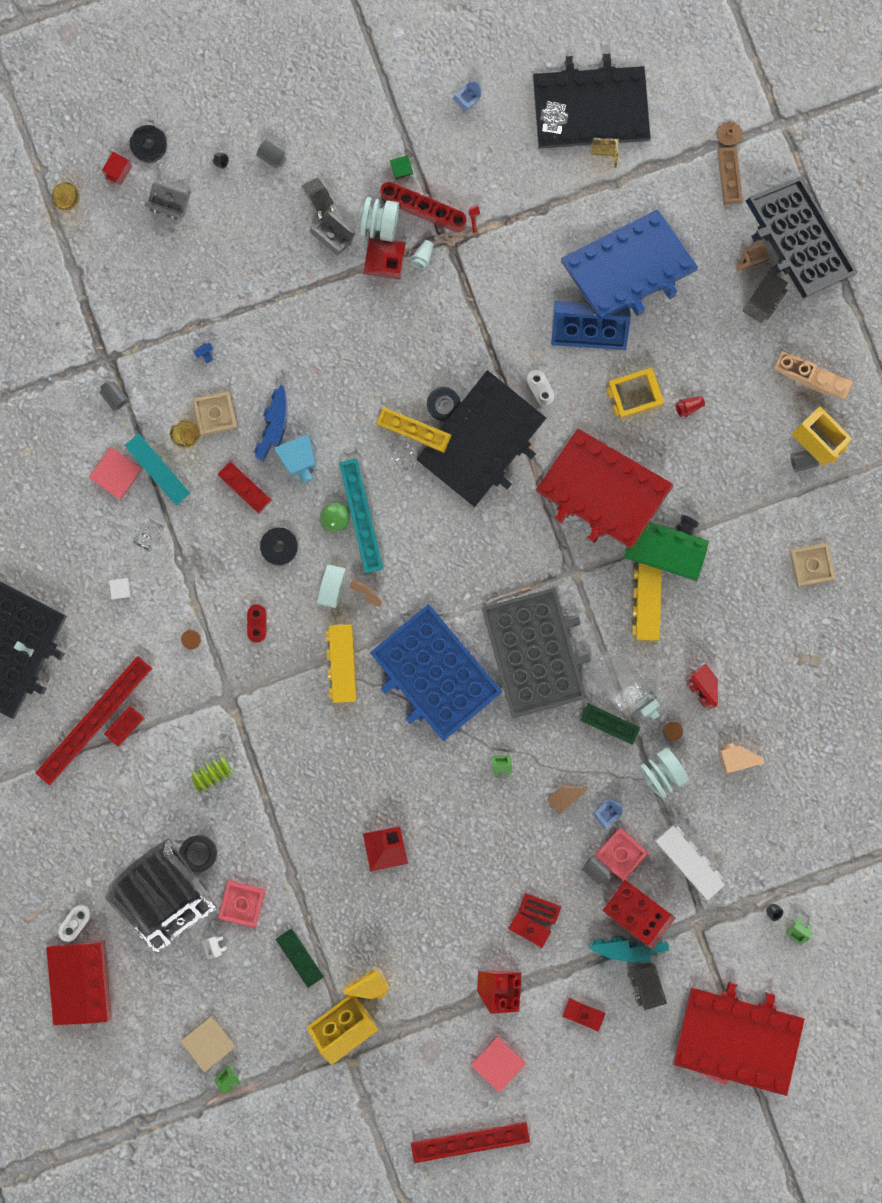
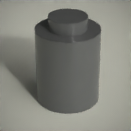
M267 140L262 142L256 153L258 158L274 168L282 167L286 161L285 152Z
M107 381L101 385L99 393L113 411L121 409L129 401L114 381Z
M807 450L790 455L791 464L795 472L819 466V462Z
M594 855L581 868L598 885L601 883L605 885L612 877L610 875L611 870Z

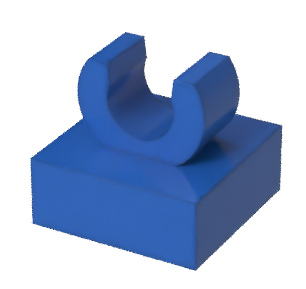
M209 341L193 350L197 358L203 356L206 363L213 360L209 351L213 350V347Z

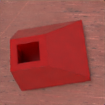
M369 237L363 274L401 280L406 242L394 240L390 242L380 240V238Z
M704 664L686 678V686L692 693H697L700 697L698 701L704 708L712 709L718 706V678L707 664Z
M401 825L363 833L370 872L408 864Z
M478 971L477 992L490 1014L520 1011L522 972Z

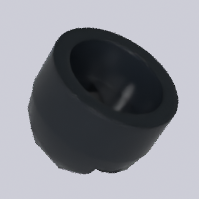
M216 153L212 162L216 167L224 169L228 165L229 158L225 153Z
M771 904L766 909L767 916L772 921L779 920L784 913L783 909L777 904Z

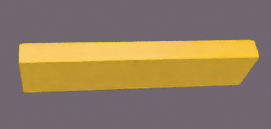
M385 407L382 408L376 422L378 426L443 453L452 436Z

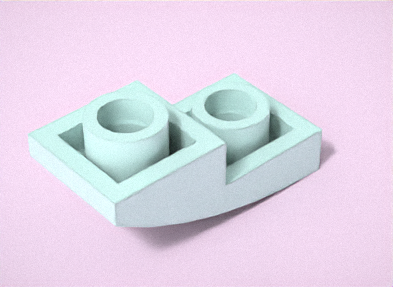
M327 565L318 595V605L336 608L346 574L345 568Z

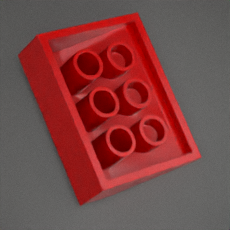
M105 940L47 946L53 1025L92 1024L111 1020L112 1012Z

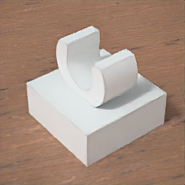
M211 937L201 941L207 959L216 958L227 949L226 947L220 948L218 946V942L223 940V937Z

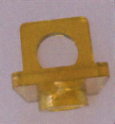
M593 138L591 154L613 156V168H616L618 139Z

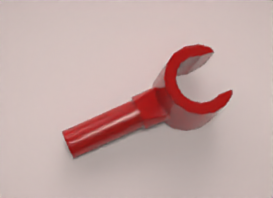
M474 205L469 208L468 213L472 222V233H477L475 216L480 215L478 205Z

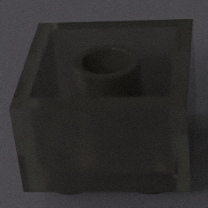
M768 271L742 312L760 323L764 319L769 320L777 308L776 304H779L788 290L785 287L788 282Z
M652 961L629 967L630 973H627L630 985L635 987L636 992H633V996L638 1007L641 1006L645 1011L667 1004L656 965Z

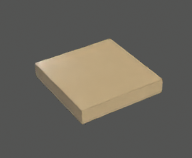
M230 391L192 399L200 436L238 429Z
M828 543L789 550L797 588L836 580Z
M212 1016L180 1041L204 1072L236 1047Z

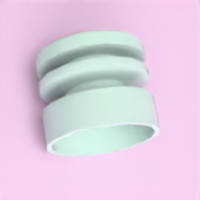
M367 197L360 217L361 236L366 237L368 229H370V238H374L376 231H380V240L393 242L398 221L399 202L387 200L384 208H380V199H376L373 207L372 198Z
M668 748L656 754L659 762L657 765L651 759L647 760L651 768L650 770L644 763L639 766L644 780L650 789L661 799L667 797L663 788L669 794L673 793L670 785L672 782L680 788L690 781L686 771Z

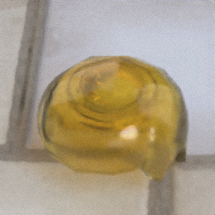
M70 182L59 183L52 191V203L59 210H73L80 202L79 190Z
M181 420L177 425L171 426L169 433L172 442L183 449L192 448L201 438L198 425L192 421Z

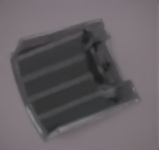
M169 838L148 850L123 870L109 884L105 896L106 901L155 954L171 944L173 938L198 919L202 920L217 908Z

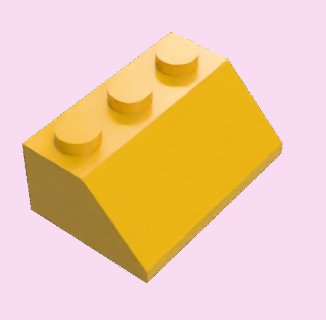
M350 995L306 1027L320 1054L331 1065L379 1030L372 1016L358 997Z

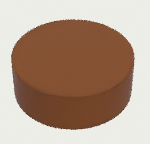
M188 630L183 633L181 642L187 649H196L201 644V636L194 630Z
M669 722L664 726L663 734L668 740L676 741L682 737L683 728L678 722Z

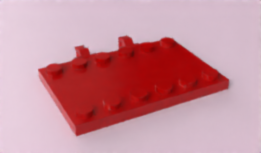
M577 428L537 487L536 492L558 505L557 510L559 512L555 519L562 525L565 518H568L569 515L572 517L575 515L590 524V528H592L591 534L586 537L590 542L595 544L600 536L608 535L632 549L674 485Z
M728 982L726 992L721 991V995L691 987L672 1065L787 1096L805 1018L776 1011L777 1006L774 1005L775 995L765 992L767 996L763 1004L758 1003V1005L740 1001L739 997L735 996V987L738 986L735 983Z

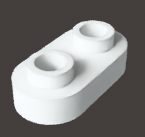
M540 370L531 371L527 376V384L537 404L542 407L551 405L554 400V392L545 374ZM535 376H538L540 378V381L535 382L533 378ZM547 393L549 397L543 399L541 395Z
M79 905L72 909L59 927L58 934L63 941L70 942L78 937L91 918L89 908ZM80 911L84 913L83 919L78 916ZM67 928H72L73 933L71 935L67 933Z

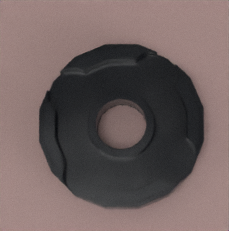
M153 125L140 126L133 132L129 141L133 155L139 161L145 163H153L160 160L165 155L168 147L163 131ZM152 140L153 145L150 148L144 147V142Z
M276 527L268 530L263 535L260 541V551L267 562L283 566L295 558L298 552V542L291 531ZM279 541L283 542L284 549L280 552L275 551L274 544Z

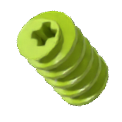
M221 755L219 756V763L214 759L212 760V767L206 763V770L198 767L199 774L194 770L192 771L191 779L199 794H202V788L205 791L209 790L208 784L212 787L216 786L215 780L218 783H222V776L227 780L229 779V773L233 776L235 775L228 761Z

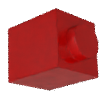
M112 151L101 171L105 176V180L111 184L118 183L122 185L132 165L128 159Z

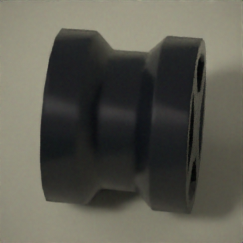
M682 515L680 518L681 522L676 525L675 529L693 536V530L697 528L699 523L689 516Z

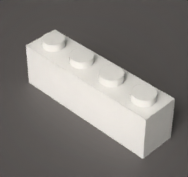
M670 825L653 841L704 899L709 900L725 886L722 882L723 876L717 870L713 872L709 867L711 865L709 860L704 855L702 857L696 852L698 848L692 841L687 842L683 838L685 833L678 826Z

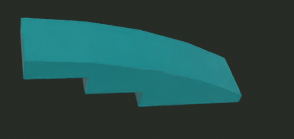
M139 433L124 445L175 505L179 504L190 494L187 488Z

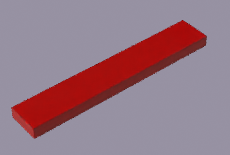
M525 1121L411 1142L414 1163L530 1143L527 1122Z

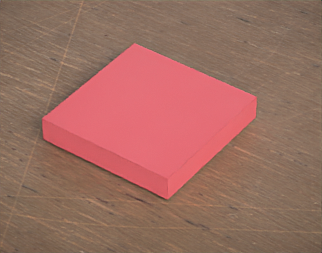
M110 447L89 476V479L121 500L143 469Z
M618 827L594 856L624 882L649 853L623 829Z
M228 880L218 919L256 928L266 889Z
M496 1036L471 1063V1066L500 1093L524 1067L526 1062L501 1038Z

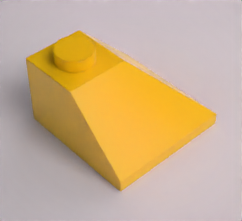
M379 967L344 986L343 993L344 995L367 999L377 997L379 1000L388 994L387 991L390 989V986Z

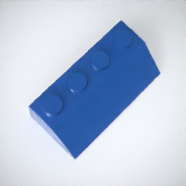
M554 301L551 345L626 350L631 320L630 309L626 307L600 320L589 303Z

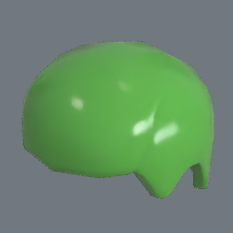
M331 503L323 508L319 521L328 532H337L345 529L349 524L350 514L344 505Z

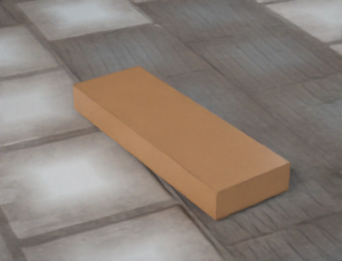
M737 147L720 148L717 150L723 205L743 203Z

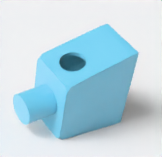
M308 434L275 447L276 453L292 477L299 474L302 483L313 480L310 469L315 468L316 463Z

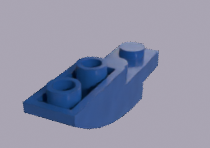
M282 385L279 386V389L274 390L271 397L273 401L264 411V420L270 425L265 427L262 433L264 438L261 444L258 443L254 450L255 458L263 463L271 446H280L286 428L287 396Z

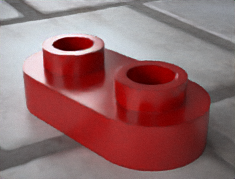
M258 604L252 605L247 611V636L254 643L263 642L267 636V612L263 606ZM258 610L260 612L259 617L253 616L254 611ZM256 629L260 631V635L257 637L253 635Z

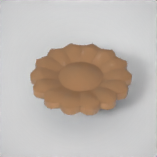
M723 122L717 130V138L724 146L728 145L731 147L732 145H737L743 136L742 129L736 122Z

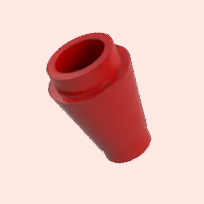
M702 396L680 399L675 404V408L680 417H688L704 407L705 401Z

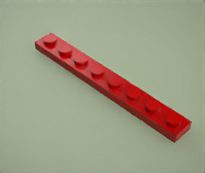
M137 656L35 774L51 786L153 668Z

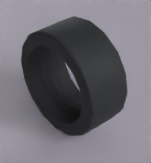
M203 835L189 837L182 843L179 850L181 864L191 872L199 873L206 871L216 861V845L210 838ZM195 842L205 844L210 852L207 862L202 865H194L187 858V849Z

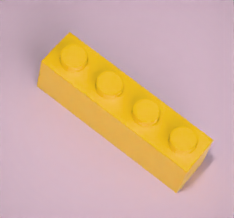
M638 563L637 568L634 567L633 579H636V587L633 586V598H636V606H632V617H635V625H632L631 635L635 636V641L658 642L660 641L662 570Z
M331 625L329 630L325 631L326 642H330V649H327V661H331V669H328V680H332V688H329V699H333V703L357 702L353 625Z

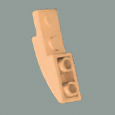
M783 351L774 367L776 371L806 387L846 400L853 385V381L818 368V365Z

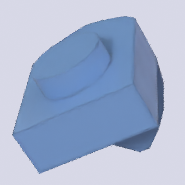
M469 82L452 98L465 112L480 99L482 94L480 83Z
M607 800L592 814L603 829H605L622 815L623 807L622 804L615 800Z

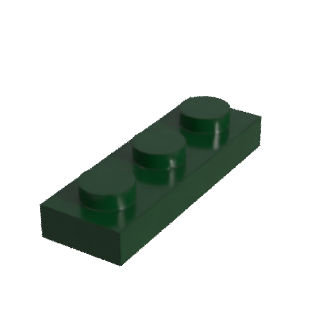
M587 703L580 719L581 722L631 745L634 744L641 728Z
M293 928L275 939L307 988L324 977Z

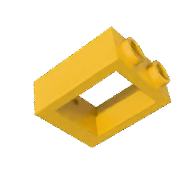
M652 367L611 380L607 384L606 393L609 399L612 398L614 404L612 405L614 416H618L619 420L664 405V400ZM644 377L653 402L624 411L616 386Z
M821 406L792 433V436L823 467L828 462L833 464L849 448L847 444L852 440ZM813 423L837 446L834 450L810 428Z

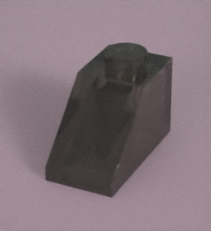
M318 177L301 186L319 219L323 217L327 209L331 212L335 211L334 202Z

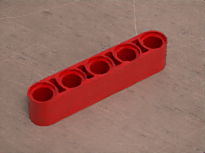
M385 182L380 188L381 199L384 203L387 200L399 202L400 210L453 232L459 233L466 228L467 218L465 213L392 182ZM392 190L394 193L391 196H386L384 192ZM404 197L411 199L409 203H403L401 200ZM425 204L428 206V209L423 211L418 207ZM442 211L446 215L439 218L436 216V213ZM455 219H461L463 223L460 225H456L453 221Z

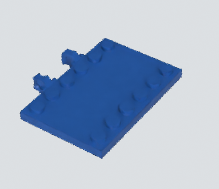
M658 209L561 258V263L600 320L626 307L628 309L632 308L636 316L643 314L645 307L641 302L642 299L657 291L663 290L669 300L676 297L677 289L674 286L675 282L698 269V266Z
M429 604L370 652L388 675L385 678L388 683L380 688L382 692L386 695L393 688L397 691L400 689L413 706L411 708L414 710L405 718L406 721L411 724L417 718L420 722L425 719L443 742L502 693L500 688Z

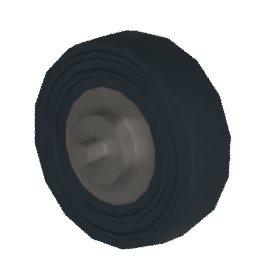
M439 387L430 393L426 405L428 412L433 418L438 421H447L461 401L453 389Z

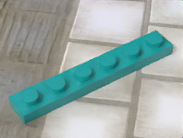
M358 459L339 462L365 574L384 570Z

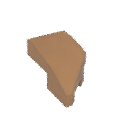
M764 241L750 246L743 251L741 259L736 266L737 271L770 260Z
M357 579L351 581L350 589L367 594L366 603L381 607L382 601L370 586Z
M566 784V786H562L554 792L547 801L560 814L583 795L588 788L586 786L576 787Z

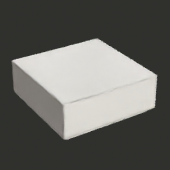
M129 578L109 580L112 600L131 597Z

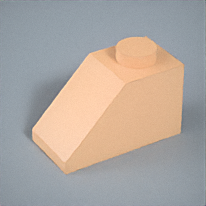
M733 743L722 746L723 750L718 751L724 773H731L765 763L761 757L741 746H734Z

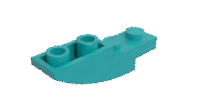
M614 936L611 941H604V938L593 939V943H588L589 949L600 955L627 962L651 961L650 953L669 951V944L667 941H663V938L659 940L654 949H651L642 941L632 942V946H629V940L627 938L623 939V936Z

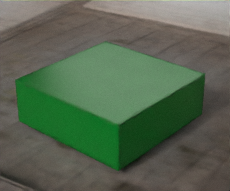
M408 155L390 160L395 180L413 175Z

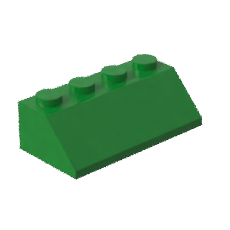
M649 522L633 548L626 547L623 558L697 581L707 553L709 541Z

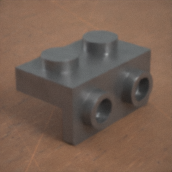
M154 182L149 200L145 202V207L150 208L149 211L160 214L162 212L167 214L168 218L178 220V218L185 216L190 194Z
M328 209L309 231L337 256L351 245L356 234L350 226H347L336 214Z

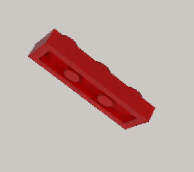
M231 461L217 474L258 514L272 501Z

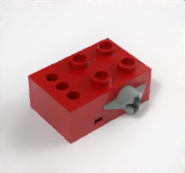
M626 879L602 910L651 949H654L676 919V917L655 902L652 888L647 883H630Z

